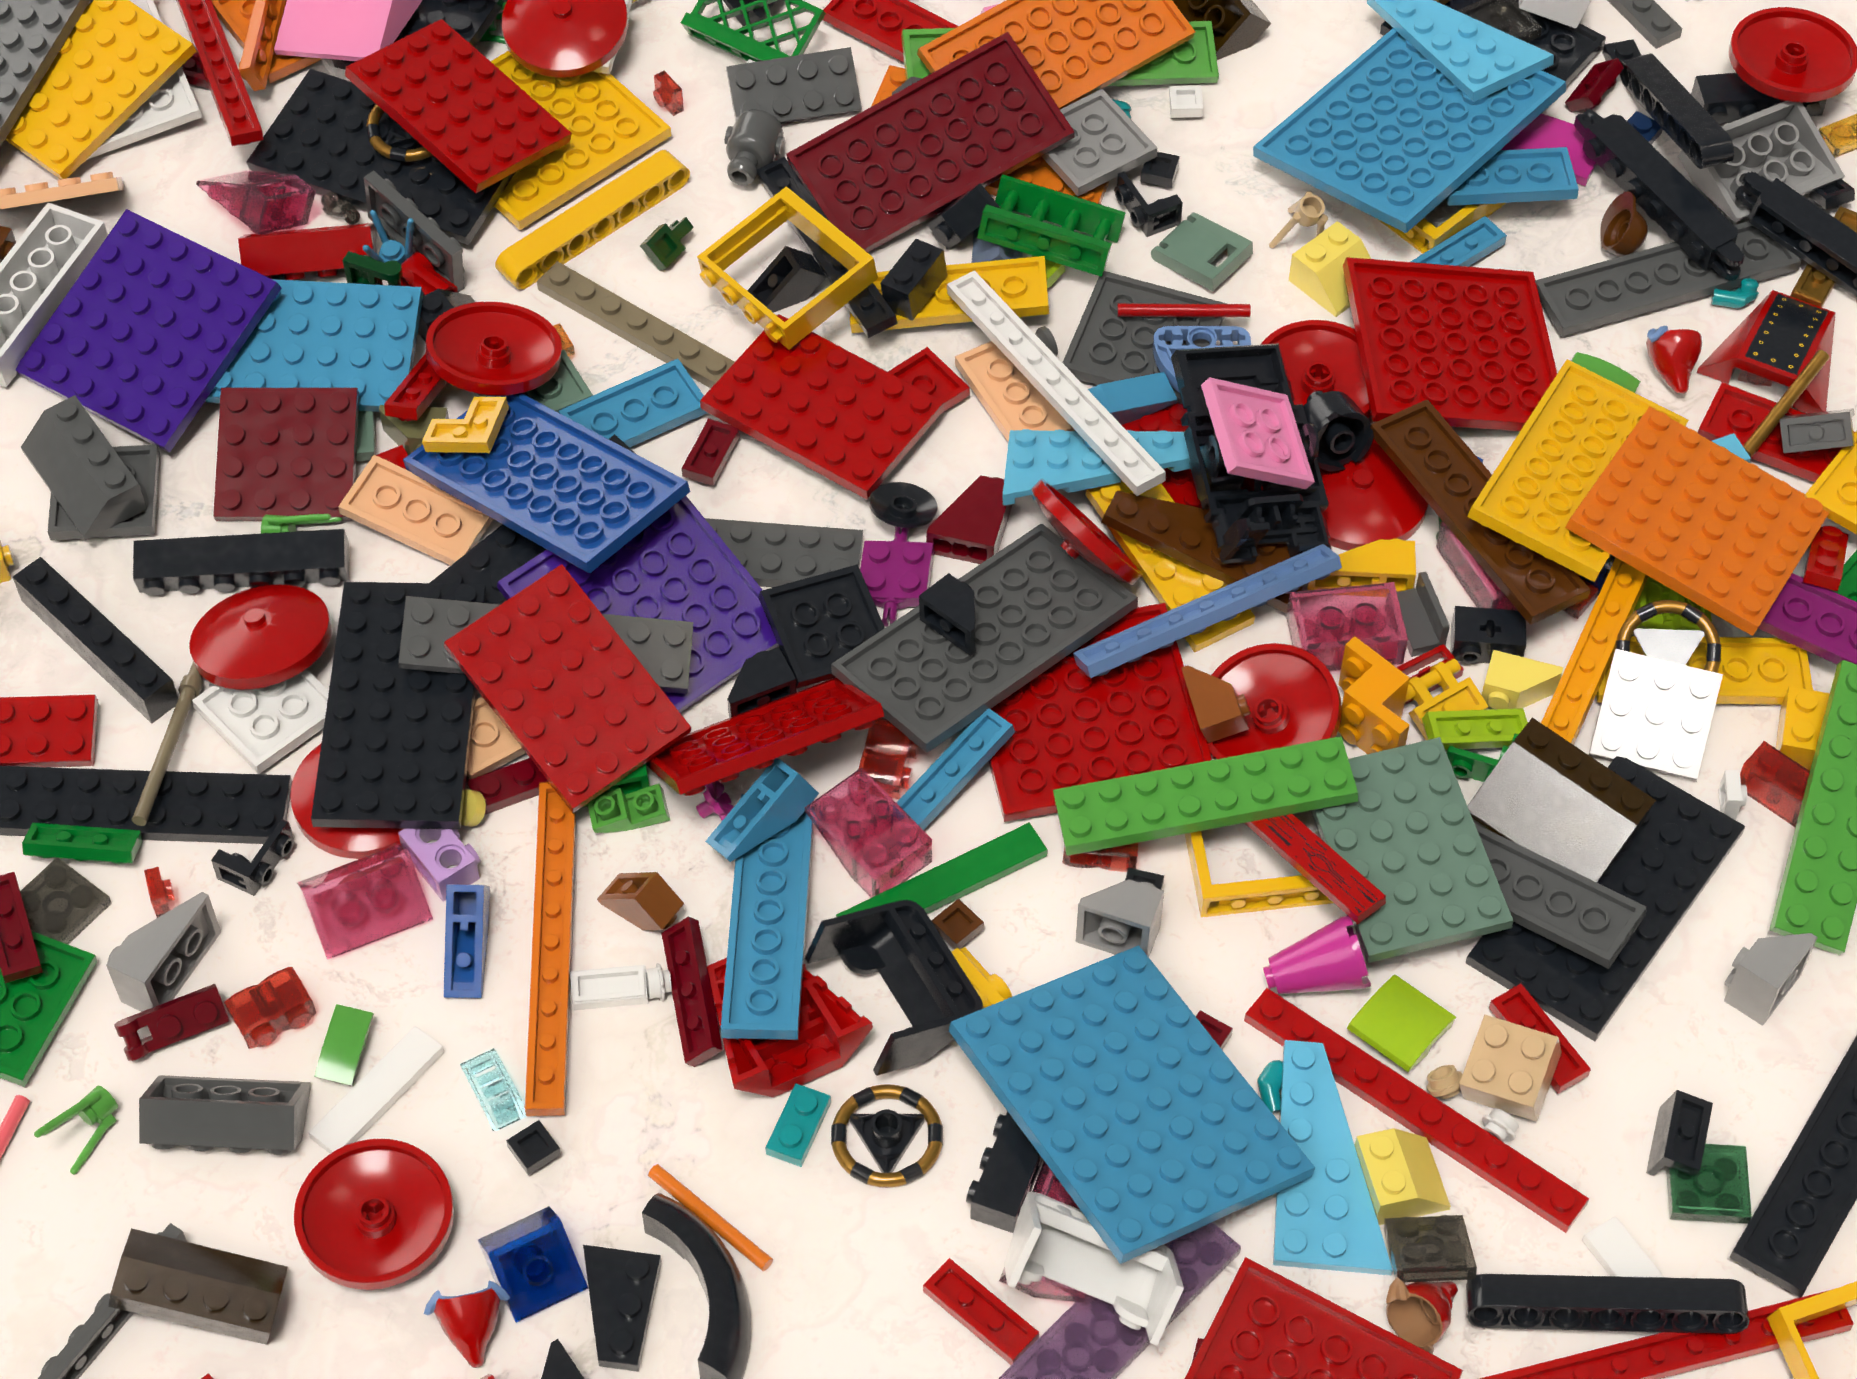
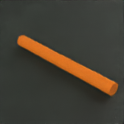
M659 1164L651 1168L648 1176L686 1208L693 1211L711 1229L762 1271L770 1267L773 1258Z

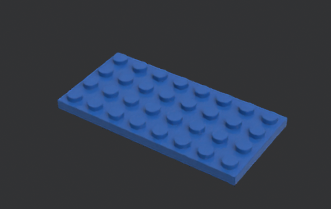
M522 393L486 396L506 397L509 405L490 453L425 452L424 446L421 445L403 459L406 470L588 573L595 570L691 492L688 481ZM467 411L463 413L461 416H459L457 419H464L467 414Z

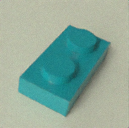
M795 1083L765 1147L766 1155L802 1167L831 1105V1096Z

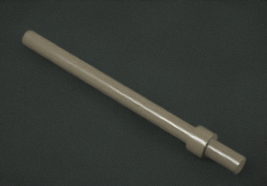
M192 662L189 673L182 678L178 689L180 693L179 699L132 817V821L136 825L144 826L147 823L190 711L192 700L200 695L203 687L202 676L197 671L194 662Z

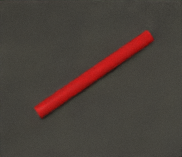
M1117 304V317L1250 318L1251 315L1250 304Z

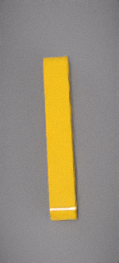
M661 150L505 249L497 257L495 267L517 289H526L536 283L557 261L564 265L680 190L688 182L690 171L669 151Z

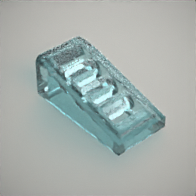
M495 1048L460 1064L493 1131H498L526 1117L522 1098ZM495 1066V1069L475 1078L474 1075Z

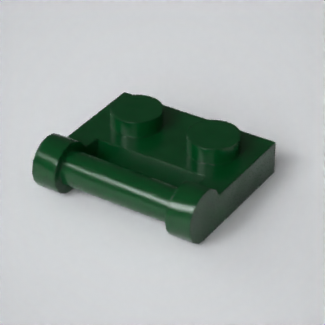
M350 251L342 260L347 283L383 285L382 280L388 282V285L402 286L401 278L403 272L401 264L397 261L390 260L384 263L370 256L359 255Z

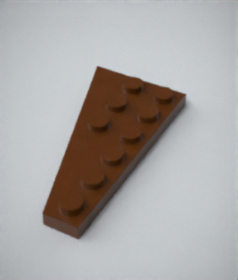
M1116 491L1101 523L1206 575L1221 580L1227 585L1290 558L1287 544H1265L1256 546L1258 556L1253 564H1221L1219 556L1221 548H1218L1212 523H1206L1204 518L1209 512L1208 509L1203 510L1202 508L1141 495L1136 496L1135 494ZM1304 585L1300 586L1295 592L1282 594L1270 599L1266 604L1290 615Z

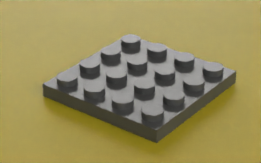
M1104 271L1103 276H1099L1062 363L1078 380L1096 385L1160 373L1153 355V338L1157 329L1165 326H1221L1225 317H1117V304L1227 303ZM1205 339L1193 341L1198 347L1210 345L1209 341ZM1165 341L1167 345H1171V341ZM1172 387L1178 403L1183 404L1180 393Z

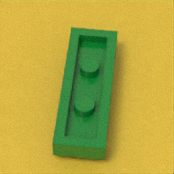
M32 823L22 842L23 855L38 856L40 858L54 857L75 859L77 861H108L114 864L133 863L142 844V836L140 830Z

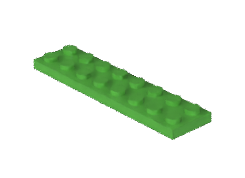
M1845 660L1837 664L1769 931L1783 936L1812 933L1818 937L1814 947L1836 955H1841L1845 952L1857 904V664Z
M1342 736L1053 790L1067 856L1358 802V791Z

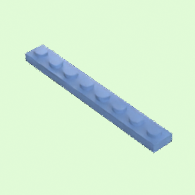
M1321 544L1073 653L1076 665L1090 678L1103 676L1117 666L1127 662H1135L1141 659L1143 655L1158 648H1167L1175 641L1188 635L1199 634L1206 627L1215 623L1231 620L1238 613L1247 609L1263 606L1270 599L1282 594L1295 592L1304 584L1328 577L1330 573L1342 568L1340 557L1326 545Z

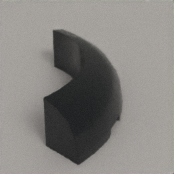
M657 1193L648 1201L642 1211L644 1231L646 1234L672 1248L678 1255L689 1262L698 1275L709 1305L707 1334L697 1359L700 1379H743L750 1354L751 1312L742 1275L721 1239L707 1223L679 1202L661 1193Z

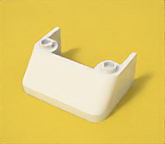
M1028 1192L1022 1204L1004 1262L1007 1285L1014 1288L1018 1282L1030 1285L1031 1281L1039 1282L1044 1276L1113 1304L1115 1311L1120 1315L1119 1321L1124 1325L1136 1330H1140L1141 1327L1146 1328L1150 1343L1157 1346L1184 1290L1173 1252L1165 1245H1161L1120 1264L1080 1209L1037 1192Z

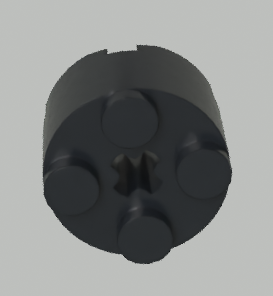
M1316 391L1309 395L1307 403L1303 407L1307 422L1314 424L1318 433L1319 452L1317 461L1319 467L1326 471H1340L1346 469L1343 465L1353 460L1356 463L1361 460L1370 449L1374 438L1373 430L1370 428L1371 422L1367 416L1343 392L1330 391L1324 393Z

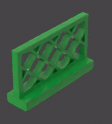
M698 0L691 14L686 12L680 23L689 35L745 61L751 59L758 62L790 57L781 51L779 43L794 37L797 41V47L792 56L803 55L826 13L824 10L803 0H782L786 3L788 11L775 16H771L768 4L778 0H757L749 4H745L744 0H739L741 7L727 12L724 10L722 0ZM715 2L718 3L721 14L710 18L701 15L707 5ZM764 6L767 18L751 24L748 11ZM804 12L814 15L809 25L797 28L794 16ZM743 14L747 26L736 30L731 29L727 19ZM790 18L793 30L777 36L774 23ZM769 25L773 38L762 42L755 40L753 31Z

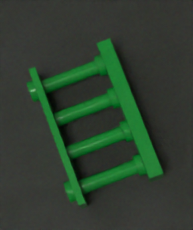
M1002 174L995 200L1000 208L991 205L985 206L977 238L1029 255L1045 256V260L1102 277L1112 243L1105 240L1118 242L1126 212ZM1012 211H1016V212H1019V213H1022V214H1026V215H1029V216H1031V217L1029 218V217H1026V216H1023V215H1020V214H1016V213H1013ZM1043 220L1061 225L1062 227L1043 222ZM1074 230L1093 235V237L1074 232Z

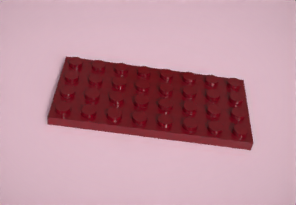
M1006 32L786 153L787 160L804 187L817 202L829 221L868 253L940 213L979 183L985 188L1001 179L1002 174L1008 175L1073 139L1075 132L1009 32Z

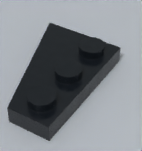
M583 1245L599 1366L639 1372L662 1262L661 1255Z

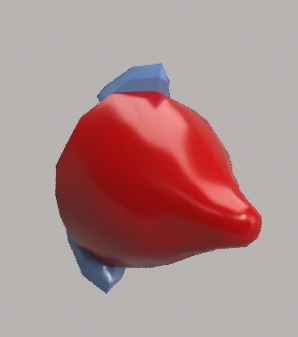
M1661 326L1657 330L1654 328L1650 329L1647 333L1646 345L1652 364L1664 381L1675 392L1679 394L1686 393L1689 389L1691 372L1701 352V334L1690 329L1668 330V326Z
M490 1280L487 1288L459 1296H442L440 1291L437 1290L426 1304L424 1314L430 1315L434 1312L451 1343L471 1367L479 1368L484 1364L486 1347L496 1327L500 1300L507 1301L510 1296L505 1289Z

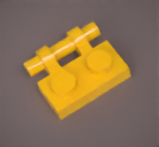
M1451 659L1446 663L1439 662L1430 668L1429 673L1420 678L1415 676L1409 680L1405 702L1413 699L1418 703L1419 706L1411 710L1409 715L1425 740H1428L1422 718L1427 712L1486 710L1489 707L1470 677L1459 683L1453 675L1459 672L1461 667L1456 659ZM1436 684L1440 685L1444 692L1432 697L1428 689Z

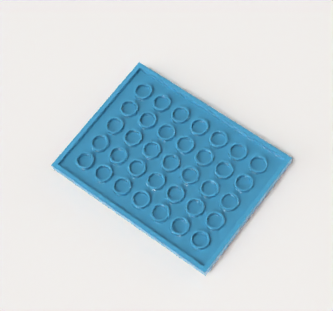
M1392 28L1253 146V156L1407 233L1566 92V81L1541 70L1473 102Z
M1139 945L950 1023L949 1032L1120 1264L1312 1177L1315 1166Z

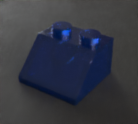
M550 1206L477 1240L495 1283L505 1289L510 1296L505 1303L516 1323L588 1289L561 1219Z

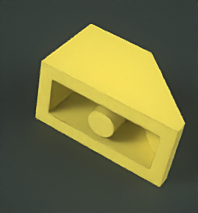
M1493 650L1483 686L1482 697L1488 706L1493 709L1525 708L1555 693L1564 667Z

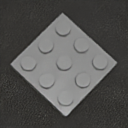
M1100 89L1060 109L1074 130L1075 136L1073 139L1041 156L1077 196H1080L1116 178L1118 173L1127 172L1157 157L1158 148L1103 89Z

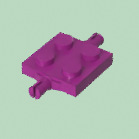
M895 526L893 541H864L860 571L875 606L884 608L882 622L886 627L889 626V621L890 624L896 621L898 609L919 606V595L930 586L934 557L933 543L907 541L910 528L901 529V527Z

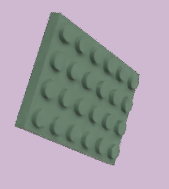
M1440 737L1348 759L1358 791V802L1311 811L1322 840L1386 895V904L1359 924L1352 920L1367 962L1371 963L1512 928L1513 918Z

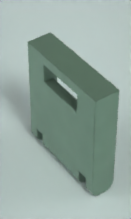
M1192 212L1187 217V220H1183L1159 243V246L1151 250V257L1159 264L1214 291L1253 254V242ZM1227 248L1228 258L1218 267L1212 265L1211 263Z

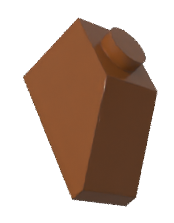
M1188 665L1181 668L1200 730L1208 743L1249 729L1245 716L1250 715L1251 712L1244 694L1238 696L1231 683Z
M658 872L619 873L597 898L601 905L641 930H664L675 922L677 918L676 913L684 905V902Z

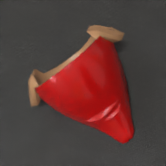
M1397 1277L1389 1286L1386 1298V1314L1390 1326L1398 1337L1433 1354V1345L1443 1338L1451 1323L1452 1302L1458 1292L1457 1285L1452 1281H1421L1405 1285L1404 1281Z

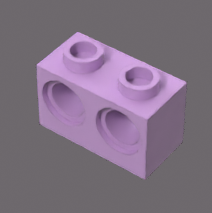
M403 829L398 832L403 853L442 902L446 900V884L471 885L480 879L477 864L480 862L479 856L469 843L464 846L459 840L460 834L457 829ZM430 840H437L433 843H427ZM450 865H458L454 868H447Z

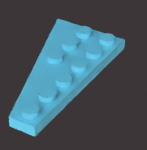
M1367 0V4L1473 102L1554 65L1553 54L1437 1Z
M1010 430L1003 487V506L1015 504V498L1032 495L1033 500H1035L1031 489L1040 479L1048 482L1056 490L1063 489L1068 493L1121 483L1118 475L1076 431ZM1127 430L1163 469L1168 468L1173 472L1190 469V457L1184 432Z
M1285 1040L1283 1045L1280 1124L1315 1166L1312 1177L1276 1193L1273 1265L1391 1276L1393 1272L1392 1265L1324 1044Z

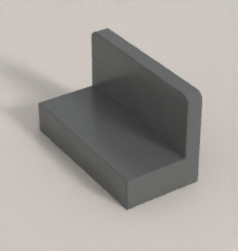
M1854 408L1784 416L1780 419L1783 453L1854 446L1852 417L1855 415Z
M1426 571L1420 572L1416 588L1390 593L1388 598V604L1411 657L1422 655L1442 644L1446 645L1449 632V622Z

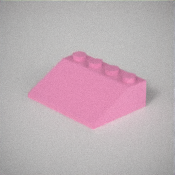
M287 0L274 51L276 55L358 61L394 43L423 0Z

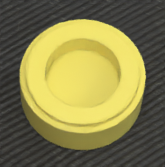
M465 789L461 825L474 827L483 819L486 803L484 796L480 792Z

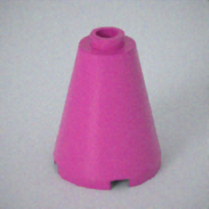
M1348 915L1340 917L1268 958L1270 965L1263 967L1269 989L1277 987L1278 994L1359 990L1371 987L1357 935L1354 934L1353 927L1346 928L1353 925L1352 919Z

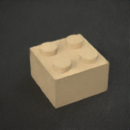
M1484 1014L1459 1083L1463 1098L1537 1122L1562 1053L1559 1037Z

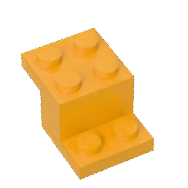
M1355 636L1345 644L1338 685L1344 691L1338 732L1345 741L1353 745L1355 744L1366 754L1405 746L1410 725L1401 718L1410 678Z

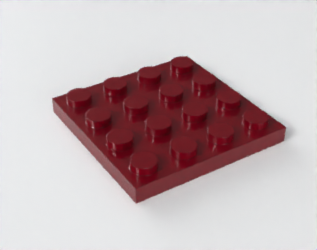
M221 388L214 519L216 521H262L266 514L282 516L330 514L331 517L342 518V521H353V519L340 514L338 506L355 483L359 410L358 388Z

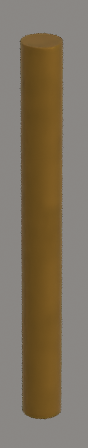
M1818 350L1743 445L1750 457L1755 454L1780 422V419L1785 416L1829 360L1830 356L1825 351Z

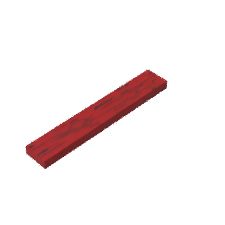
M1293 814L1244 823L1357 924L1386 904V895Z

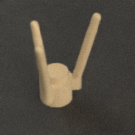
M1307 191L1303 198L1288 208V212H1294V214L1269 243V247L1274 248L1297 223L1305 227L1317 224L1316 236L1322 233L1328 217L1323 214L1325 211L1323 200L1317 195H1313L1312 192Z

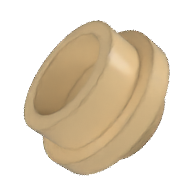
M1444 1065L1434 1069L1427 1075V1090L1429 1094L1441 1099L1455 1096L1460 1091L1459 1083L1463 1074L1457 1071L1454 1065Z

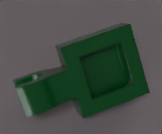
M684 217L680 222L678 220L674 221L670 226L666 223L659 225L640 247L659 271L664 270L686 249L680 240L694 226L687 217Z

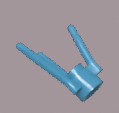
M371 210L370 215L382 241L379 255L368 245H364L363 250L375 260L384 263L394 260L402 264L413 255L414 220L409 218L407 221L404 248L400 242L388 239L376 211Z

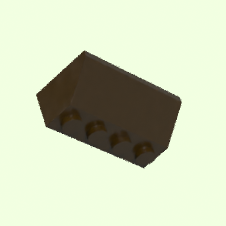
M1172 0L1188 22L1212 21L1217 60L1251 47L1272 24L1253 0Z
M131 1228L112 1286L108 1307L267 1345L288 1266Z

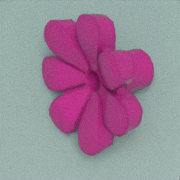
M715 781L705 785L706 791L703 794L706 800L697 805L696 809L702 818L716 813L723 820L734 806L730 804L731 799L726 792L723 793L724 785L719 781Z

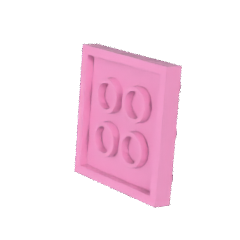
M1211 377L1201 384L1206 406L1209 410L1228 474L1301 489H1307L1315 483L1288 395Z

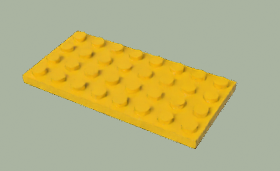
M1567 359L1472 505L1467 517L1595 582L1611 554L1566 529L1565 527L1569 519L1649 406L1665 413L1668 417L1684 426L1687 425L1689 420Z

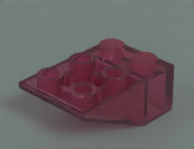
M246 170L197 180L196 185L207 193L211 199L217 201L231 215L237 217L252 232L258 235L308 224L316 190L295 174Z
M862 768L805 807V812L846 871L870 898L907 881L932 862V839Z

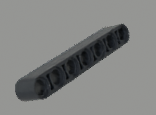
M1650 53L1620 61L1624 67L1620 73L1624 87L1697 168L1703 169L1733 161L1734 147L1728 133L1654 54Z
M1477 1274L1468 1279L1466 1283L1468 1321L1472 1325L1481 1328L1731 1334L1743 1331L1750 1323L1745 1286L1734 1279Z

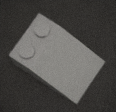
M201 892L132 932L120 946L112 950L106 967L122 1003L142 1012L175 998L221 934L208 894Z

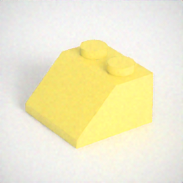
M1337 221L1292 254L1289 281L1333 316L1337 317L1350 307L1343 271L1346 257L1371 259L1361 238Z
M1395 1128L1356 1137V1152L1379 1225L1450 1210L1451 1206L1426 1137Z

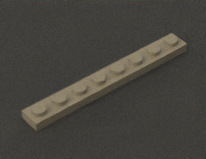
M558 261L537 280V288L542 293L661 361L668 363L678 358L691 378L710 389L735 362Z

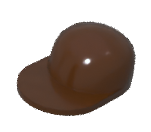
M1629 191L1623 192L1613 200L1601 222V246L1604 250L1617 257L1638 251L1648 234L1647 222L1636 210V197Z

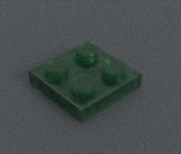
M1705 1144L1701 1170L1695 1176L1666 1166L1670 1219L1748 1224L1750 1222L1752 1214L1746 1146Z

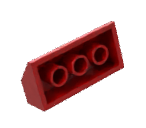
M374 223L245 234L238 238L241 265L272 279L271 275L284 274L285 280L305 278L304 272L317 271L318 277L337 275V269H344L342 260L348 251L359 255H367L363 250V246L368 245L377 253Z

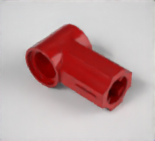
M415 252L401 264L403 272L401 278L402 286L421 287L424 293L423 296L436 289L458 293L457 286L437 273L431 262L423 254Z

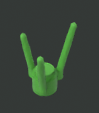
M266 514L262 519L261 533L296 532V525L341 522L342 518L331 517L330 514L295 516Z
M98 1085L82 1098L80 1102L36 1130L34 1136L39 1138L48 1134L77 1114L90 1126L99 1123L100 1125L70 1169V1173L75 1175L106 1130L117 1121L112 1113L118 1109V1104L105 1088Z

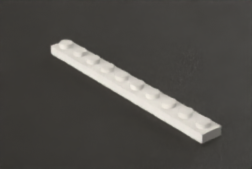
M975 270L947 284V294L1136 496L1166 481L1165 470Z

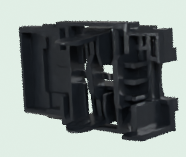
M1279 343L1176 350L1171 356L1183 407L1187 409V412L1180 420L1182 426H1189L1184 432L1190 457L1189 465L1202 509H1209L1204 518L1206 523H1212L1218 548H1221L1219 553L1221 564H1253L1258 556L1256 546L1265 544H1287L1290 558L1321 544L1332 549L1326 519L1323 517V512L1328 507V500L1317 461L1319 452L1318 433L1314 424L1307 422L1303 404H1294L1295 398L1290 380L1287 377ZM1211 377L1288 395L1315 483L1307 489H1301L1254 479V491L1242 489L1245 477L1227 473L1201 384Z

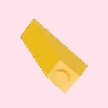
M1380 539L1338 554L1342 566L1341 569L1330 573L1324 579L1314 580L1307 584V590L1390 594L1413 589L1416 578L1415 541Z

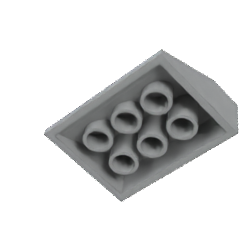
M1785 101L1721 126L1732 140L1734 147L1733 161L1699 169L1683 151L1678 155L1692 182L1734 222L1747 218L1751 212L1749 208L1744 206L1735 197L1738 187L1744 186L1742 179L1748 172H1756L1770 182L1778 178L1801 195L1835 183L1845 177L1802 102Z

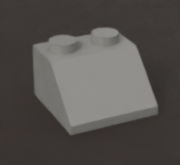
M1128 879L1081 898L1078 903L1075 942L1114 955L1139 945L1149 957L1160 930L1164 890L1158 889L1148 882H1136Z
M1812 933L1758 938L1750 950L1743 947L1732 963L1734 969L1724 983L1729 987L1724 1002L1763 1026L1802 975L1818 937Z

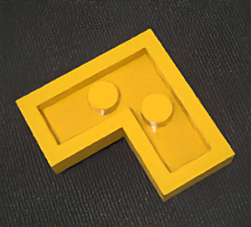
M473 397L464 419H432L422 440L425 452L490 453L509 409L506 397Z

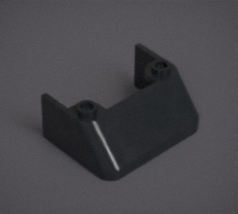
M900 900L821 921L805 956V960L809 964L840 955L844 964L857 974L868 975L879 972L913 1027L890 1034L873 1068L876 1076L929 1060L954 1040L949 1032L951 1021L983 1008L980 996L925 910L919 904L910 900Z

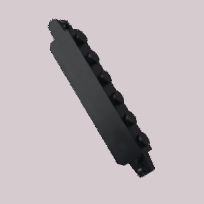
M1592 109L1578 114L1575 117L1574 126L1584 138L1582 149L1587 157L1594 160L1605 171L1606 175L1614 180L1625 192L1633 193L1636 197V203L1646 212L1648 217L1654 220L1671 240L1682 247L1688 253L1691 260L1697 262L1705 271L1713 268L1725 280L1733 281L1739 278L1741 267L1739 266L1743 264L1745 256L1742 253L1743 251H1740V248L1735 244L1738 229L1621 115L1612 114L1602 118Z
M1756 172L1746 173L1742 179L1744 186L1738 187L1735 197L1751 210L1748 216L1750 223L1857 297V233L1778 178L1770 182Z

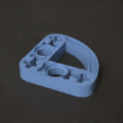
M1165 326L1157 329L1154 333L1153 355L1159 371L1165 372L1170 385L1180 393L1171 356L1176 350L1251 345V337L1246 329L1237 326ZM1205 339L1209 341L1210 345L1198 347L1193 341ZM1165 341H1171V345H1167ZM1232 341H1237L1238 345H1233Z

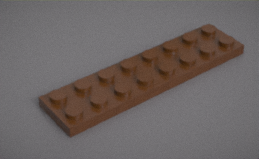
M1428 399L1371 424L1370 428L1374 433L1373 439L1530 625L1588 598L1591 589L1574 571L1467 517L1472 505L1492 474Z

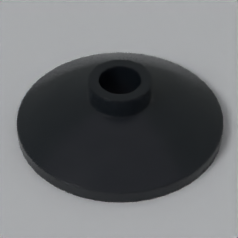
M905 482L882 484L871 493L869 498V507L877 518L887 524L901 528H917L929 524L936 517L938 509L935 498L927 490Z

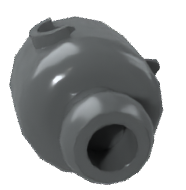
M751 109L743 112L736 119L733 126L727 127L724 139L725 144H727L726 152L730 160L727 174L729 179L735 184L741 186L751 184L756 179L757 169L774 162L776 155L780 156L781 144L785 141V138L783 137L784 133L781 123L776 117L763 110Z

